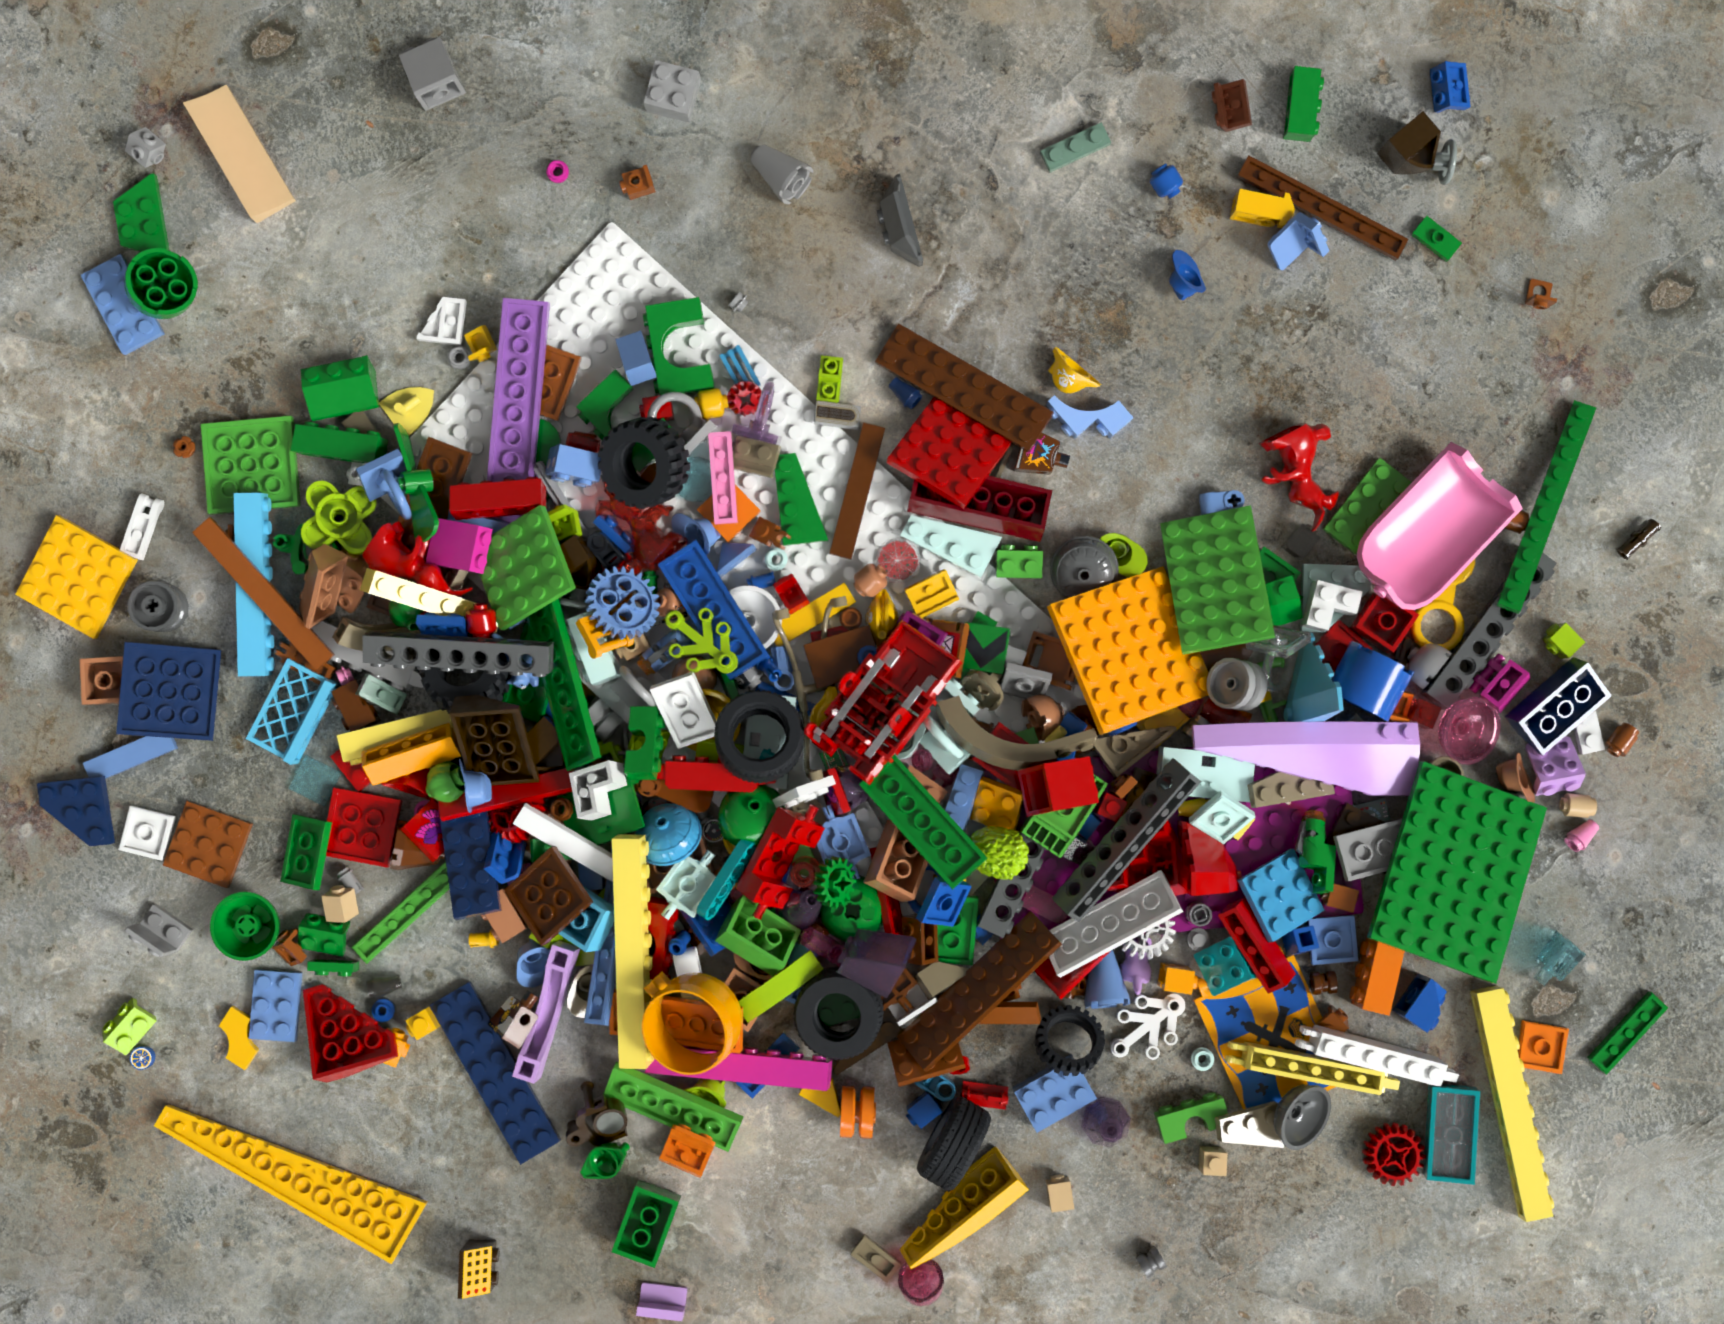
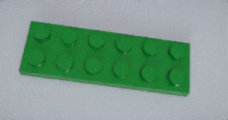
M894 754L892 756L894 761L883 765L884 768L876 778H873L874 780L870 785L862 781L859 786L953 890L988 858Z

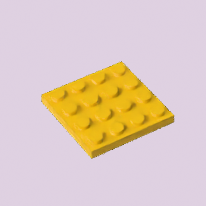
M56 515L15 595L87 636L96 639L104 627L138 559L61 515Z

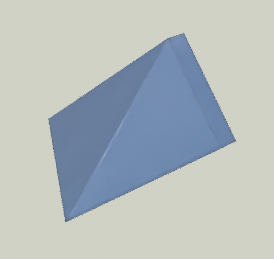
M722 542L717 568L719 576L722 578L757 550L753 544Z

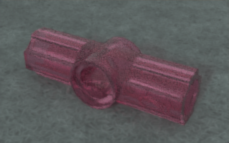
M811 926L804 929L800 935L801 945L833 964L844 968H853L856 971L862 965L861 955Z

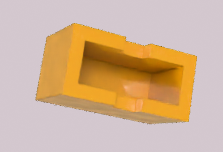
M1160 962L1157 985L1162 987L1164 991L1192 995V991L1196 989L1198 976L1195 975V971L1188 966Z

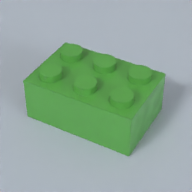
M742 895L732 904L715 941L769 975L774 976L785 967L801 930L767 908L761 920L755 918L752 914L758 903L752 902Z

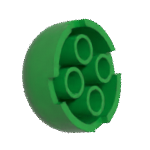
M151 248L140 252L132 259L125 273L124 287L129 301L138 311L151 318L170 319L181 315L191 306L197 293L198 280L193 266L185 257L168 251L166 248Z
M765 784L759 785L753 792L728 791L721 801L718 812V826L724 839L734 846L740 840L755 842L757 847L777 810L773 799L781 794L776 789Z

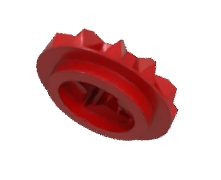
M741 381L734 384L727 394L729 408L735 414H740L744 417L749 414L754 415L758 409H761L762 402L764 401L760 387L750 381ZM749 395L751 402H745L741 405L742 400L740 397Z

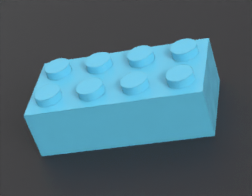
M584 887L593 903L566 926L559 935L585 952L600 951L614 923V906Z

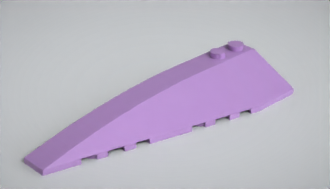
M1263 722L1191 726L1193 749L1218 756L1224 755L1240 762L1254 763L1256 766L1263 768L1269 767L1275 769V771L1301 778L1319 780L1324 784L1338 785L1344 787L1343 789L1357 790L1370 796H1409L1418 769L1420 738L1418 723Z

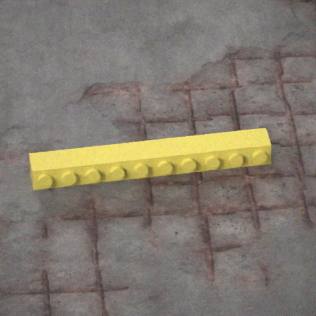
M618 834L612 838L620 1069H647L655 1059L649 1052L642 1034L643 1015L650 1002V995L643 988L652 981L649 973L652 969V957L649 956L652 936L648 933L651 912L648 911L647 902L650 900V888H647L650 867L646 864L649 843L646 841L645 835Z
M1497 985L1471 990L1472 1004L1518 1217L1525 1222L1553 1217L1552 1209H1554V1202L1551 1195L1548 1194L1547 1186H1549V1179L1546 1172L1543 1171L1542 1163H1544V1156L1538 1148L1537 1140H1539V1133L1533 1125L1534 1110L1528 1102L1529 1087L1527 1082L1524 1081L1522 1074L1525 1068L1522 1059L1518 1056L1517 1049L1520 1048L1518 1038L1514 1036L1512 1027L1515 1026L1513 1015L1509 1013L1507 1005L1510 1003L1509 995L1504 988Z

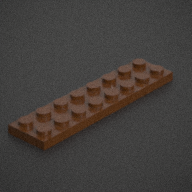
M899 323L875 360L877 365L934 398L945 402L948 406L964 413L967 417L983 424L986 428L1028 452H1031L1054 414L1053 411Z
M428 437L416 470L430 469L433 478V491L427 493L437 517L447 520L450 509V486L463 482L473 453ZM407 494L406 500L411 510L409 494ZM400 515L398 521L401 522L404 529L400 541L412 551L415 546L412 516L410 519L405 520ZM398 577V578H401V579H404V580H407V581H410V582L415 583V582H414L413 580H411V579H408V578H405V577ZM371 594L366 607L389 616L388 606L390 600Z
M1030 911L1012 928L1009 935L1005 934L1004 938H1001L966 971L965 976L952 984L937 999L938 1002L927 1008L897 1038L922 1069L928 1072L1062 945L1061 942Z

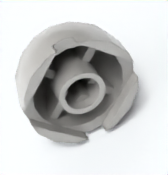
M1432 643L1425 644L1420 649L1415 647L1407 657L1410 660L1407 670L1415 672L1411 680L1424 689L1452 653L1444 647Z

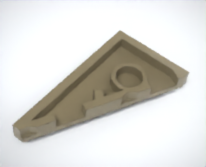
M1166 726L1099 738L1096 740L1093 749L1115 778L1177 729L1175 726Z

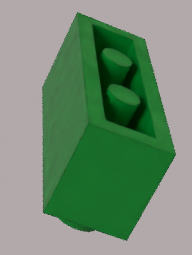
M1294 66L1289 77L1283 139L1310 142L1318 134L1320 122L1316 121L1317 113H1320L1322 99H1319V91H1322L1324 85V77H1321L1322 69Z

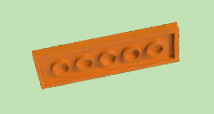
M614 988L609 1025L610 1035L618 1036L617 990ZM663 996L661 1004L662 1019L667 1031L677 1043L691 1047L723 1050L725 1035L722 1022L716 1011L706 1001ZM740 1006V1007H741V1011H742V1028H741V1032H740L738 1041H737L736 1045L734 1046V1048L732 1049V1053H739V1054H740L741 1051L743 1050V1007H742V1006Z

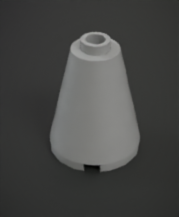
M767 145L757 146L752 151L751 163L781 202L791 204L789 200L793 197L796 199L801 197L812 180L809 177L810 172L813 173L810 165Z

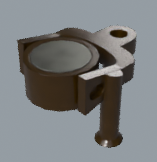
M590 1081L583 1082L580 1088L584 1094L585 1107L575 1113L576 1120L567 1123V1144L574 1147L589 1141L597 1147L628 1136L626 1128L627 1114L624 1103L616 1098H606L604 1094L594 1100L592 1092L594 1084ZM589 1115L592 1116L594 1130L591 1129L585 1120Z

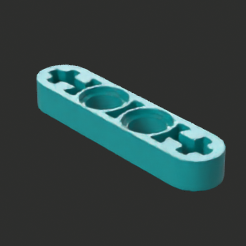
M740 840L705 893L696 910L697 914L705 920L712 919L722 906L750 862L757 848L755 842Z

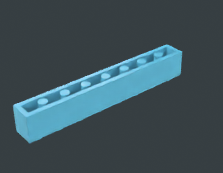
M234 493L235 544L270 582L273 578V569L269 562V557L272 556V545L269 543L272 524L268 517V512L271 511V499L268 498L266 493ZM236 582L238 676L272 675V671L275 669V660L272 657L271 648L274 647V636L271 635L272 621Z

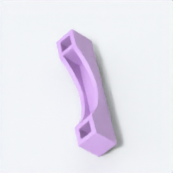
M560 940L552 944L545 966L542 991L535 1012L538 1015V1019L525 1039L512 1077L533 1084L542 1077L580 948Z

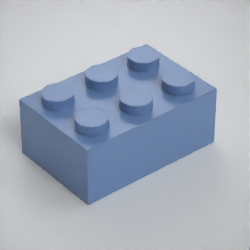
M1072 1054L1065 1057L1068 1059H1075ZM1051 1067V1069L1045 1068L1012 1087L1036 1133L1097 1099L1084 1074L1079 1072L1078 1076H1072V1073L1064 1076L1063 1071H1060L1059 1074L1055 1073L1054 1067Z

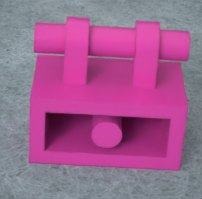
M1498 653L1487 662V667L1481 674H1477L1473 678L1474 682L1468 689L1476 693L1480 688H1484L1480 694L1481 700L1501 714L1530 680V673L1511 659L1502 667L1500 664L1505 660V657ZM1494 672L1498 673L1490 683L1487 681Z

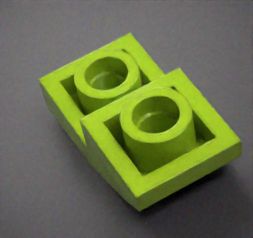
M821 355L816 401L839 403L843 358Z

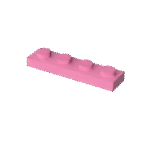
M731 431L709 433L714 524L738 523Z

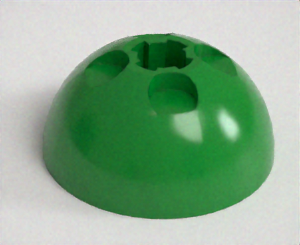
M854 875L856 883L852 887L855 890L849 893L850 900L844 899V906L839 905L838 908L822 905V902L819 904L820 918L824 927L833 937L843 942L858 943L866 941L873 937L883 926L877 889L863 883L865 877L861 875L858 879Z
M238 892L224 898L216 906L210 921V933L215 946L225 956L239 961L253 960L267 953L275 944L280 931L279 915L274 905L265 897L253 892Z

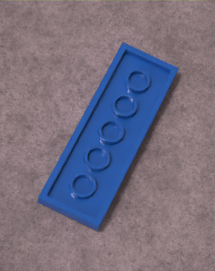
M697 540L658 564L702 636V621L699 619L698 613L702 608H708L713 612V643L720 651V635L716 632V626L720 622H726L730 626V651L735 653L738 658L737 668L733 672L726 674L730 680L735 679L770 656ZM709 612L703 613L702 618H703V619L709 618L710 613H709ZM727 626L720 628V633L727 631ZM724 658L722 664H729L730 659Z

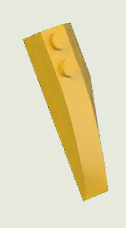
M995 1146L969 1167L955 1189L945 1192L941 1197L943 1199L935 1210L932 1209L929 1212L925 1223L921 1227L918 1226L899 1250L908 1266L912 1269L941 1254L976 1232L1029 1189L1018 1172Z

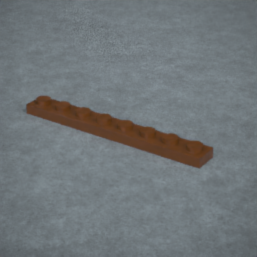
M1249 155L1237 175V178L1269 195L1283 198L1285 192L1290 193L1294 208L1395 261L1398 260L1409 240Z

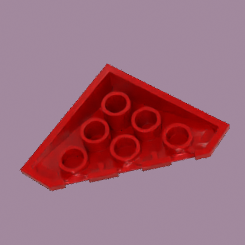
M325 984L303 990L313 1080L328 1083L349 1077L398 1057L396 1035L391 1030H385L379 1026L378 1021L364 1012H359L354 1008V1004L344 997H338L332 993L331 988Z

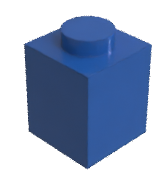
M1314 926L1294 929L1282 936L1287 956L1319 948Z
M927 1091L906 1106L908 1112L906 1117L913 1126L918 1125L921 1129L943 1112L940 1104Z

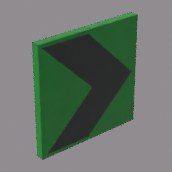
M965 622L969 624V633L963 668L1004 674L1010 628Z

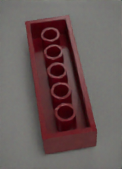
M988 476L965 509H962L914 480L907 512L1040 542L1045 530L1053 490Z

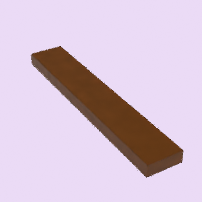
M863 422L830 555L852 560L885 432L884 427Z

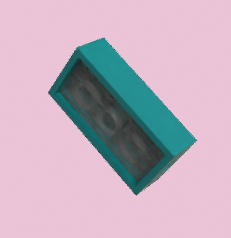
M1428 1084L1424 1150L1426 1159H1424L1423 1175L1426 1180L1475 1185L1480 1090L1476 1087L1442 1084L1439 1087Z

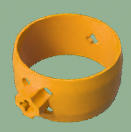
M661 972L643 988L652 997L643 1015V1039L651 1055L661 1065L679 1074L696 1075L716 1067L732 1052L742 1028V1011L735 994L721 980L708 974L695 972L683 974L670 980ZM684 992L706 1001L716 1011L722 1022L725 1035L723 1050L707 1054L697 1053L677 1043L667 1031L662 1019L661 1004L663 996L669 993Z

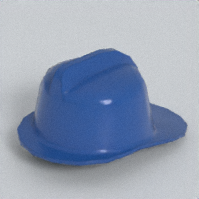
M1182 250L1174 251L1172 260L1175 268L1170 276L1169 283L1178 299L1185 300L1196 292H1205V284L1202 281L1198 266L1192 257Z

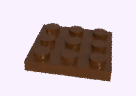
M556 846L550 847L504 889L541 946L549 943L593 903V900Z

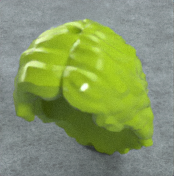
M986 826L975 831L970 836V839L988 858L976 869L981 874L988 877L993 876L996 879L1012 880L1028 863L1027 854L1029 853V847L1023 841V837L1019 835V831L1004 827Z

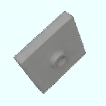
M1007 662L1000 687L1003 694L1024 699L1039 694L1046 695L1053 673Z

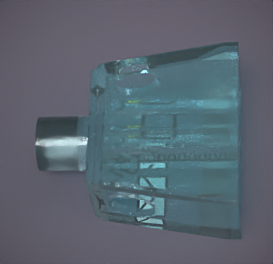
M1555 931L1535 960L1541 968L1533 978L1544 986L1553 976L1562 981L1586 954L1561 933Z

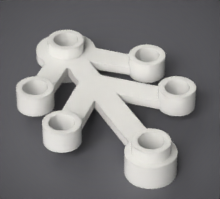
M1143 994L1135 997L1134 1003L1140 1009H1145L1148 1006L1161 1008L1155 1014L1130 1012L1124 1008L1118 1010L1116 1016L1121 1023L1133 1021L1143 1024L1124 1039L1115 1038L1111 1041L1110 1050L1116 1057L1126 1056L1129 1052V1047L1149 1031L1148 1046L1145 1049V1054L1151 1060L1157 1059L1160 1055V1051L1157 1048L1160 1022L1166 1017L1167 1031L1163 1034V1040L1167 1045L1176 1044L1178 1040L1175 1033L1177 1016L1181 1015L1185 1010V1001L1178 994H1169L1164 999L1149 998ZM1139 998H1145L1146 1002L1144 1005H1138ZM1175 1001L1178 1003V1007L1172 1010L1170 1004ZM1127 1012V1019H1120V1014ZM1169 1034L1174 1035V1040L1171 1042L1166 1040ZM1117 1045H1124V1050L1122 1052H1117ZM1151 1048L1156 1049L1154 1056H1149L1148 1054Z

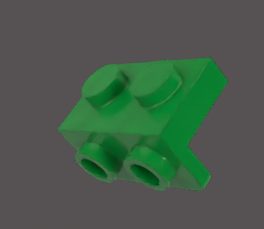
M306 913L298 926V944L305 950L343 957L346 951V933L350 927V921L345 923L326 922L325 916Z

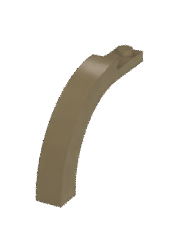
M450 568L444 579L451 589L459 590L464 585V579L468 571ZM343 617L332 638L339 645L363 651V635L368 631L421 634V631L419 629L410 631L406 627H398L394 623L381 625L362 624ZM385 645V651L393 650L390 646Z
M959 696L937 702L936 713L940 722L956 743L976 758L1005 769L1022 770L1045 763L1056 762L1057 757L1064 758L1078 750L1081 752L1090 750L1095 745L1098 737L1093 728L1045 743H1013L1000 739L981 728L970 717Z

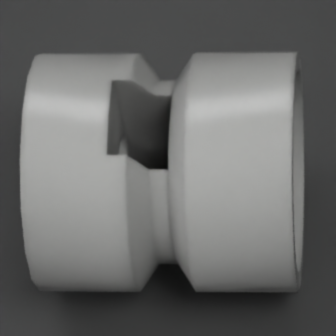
M602 699L596 701L588 709L593 726L596 728L595 734L603 742L608 740L624 722L616 712H609V706Z

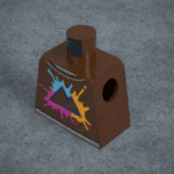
M1042 433L1031 452L1020 447L1014 471L1051 475L1054 465L1067 468L1070 455L1058 452L1060 441Z

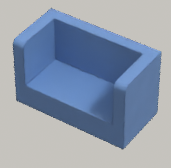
M641 330L615 339L631 386L656 378V373L647 350V344Z

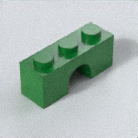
M630 706L628 729L634 736H644L645 743L638 750H626L624 773L629 780H657V773L661 772L659 751L663 749L661 729L665 727V721L658 706Z

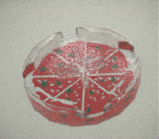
M896 537L889 539L880 546L875 562L876 566L881 565L888 574L886 579L888 581L902 583L907 582L916 575L920 568L921 557L914 543L908 539Z

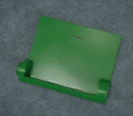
M625 775L627 786L607 792L611 815L592 821L577 818L573 792L557 795V799L567 798L573 804V814L568 820L564 821L565 826L598 846L612 841V838L618 834H628L645 827L634 785L639 783V780H629Z

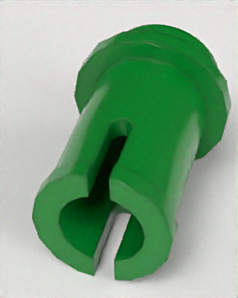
M656 571L643 572L641 579L643 581L649 579L650 581L647 586H655L652 594H656L658 592L657 578H659V575H657Z

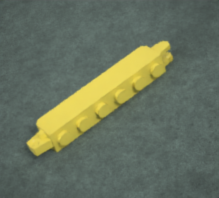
M1228 1041L1227 1047L1243 1051L1242 1057L1227 1055L1225 1061L1242 1065L1249 1070L1381 1095L1382 1092L1384 1093L1385 1088L1399 1089L1400 1081L1396 1078L1388 1077V1073L1318 1055L1246 1041L1244 1043Z

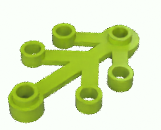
M702 608L698 613L699 619L702 621L703 636L685 623V618L679 611H670L666 615L665 623L670 629L680 630L696 643L695 645L687 646L672 644L669 647V654L673 658L679 659L685 655L709 653L714 657V659L702 661L696 658L688 659L686 667L690 672L696 673L703 669L717 668L721 673L728 674L737 668L738 658L735 653L730 651L729 634L731 628L726 622H720L716 626V632L720 635L721 651L714 646L712 630L714 615L710 609ZM705 612L710 613V616L707 619L702 618V615ZM673 616L678 617L675 623H671L670 621L671 617ZM722 626H727L725 633H720ZM680 648L679 654L673 655V650ZM729 658V664L723 665V659ZM692 662H697L695 669L690 668Z

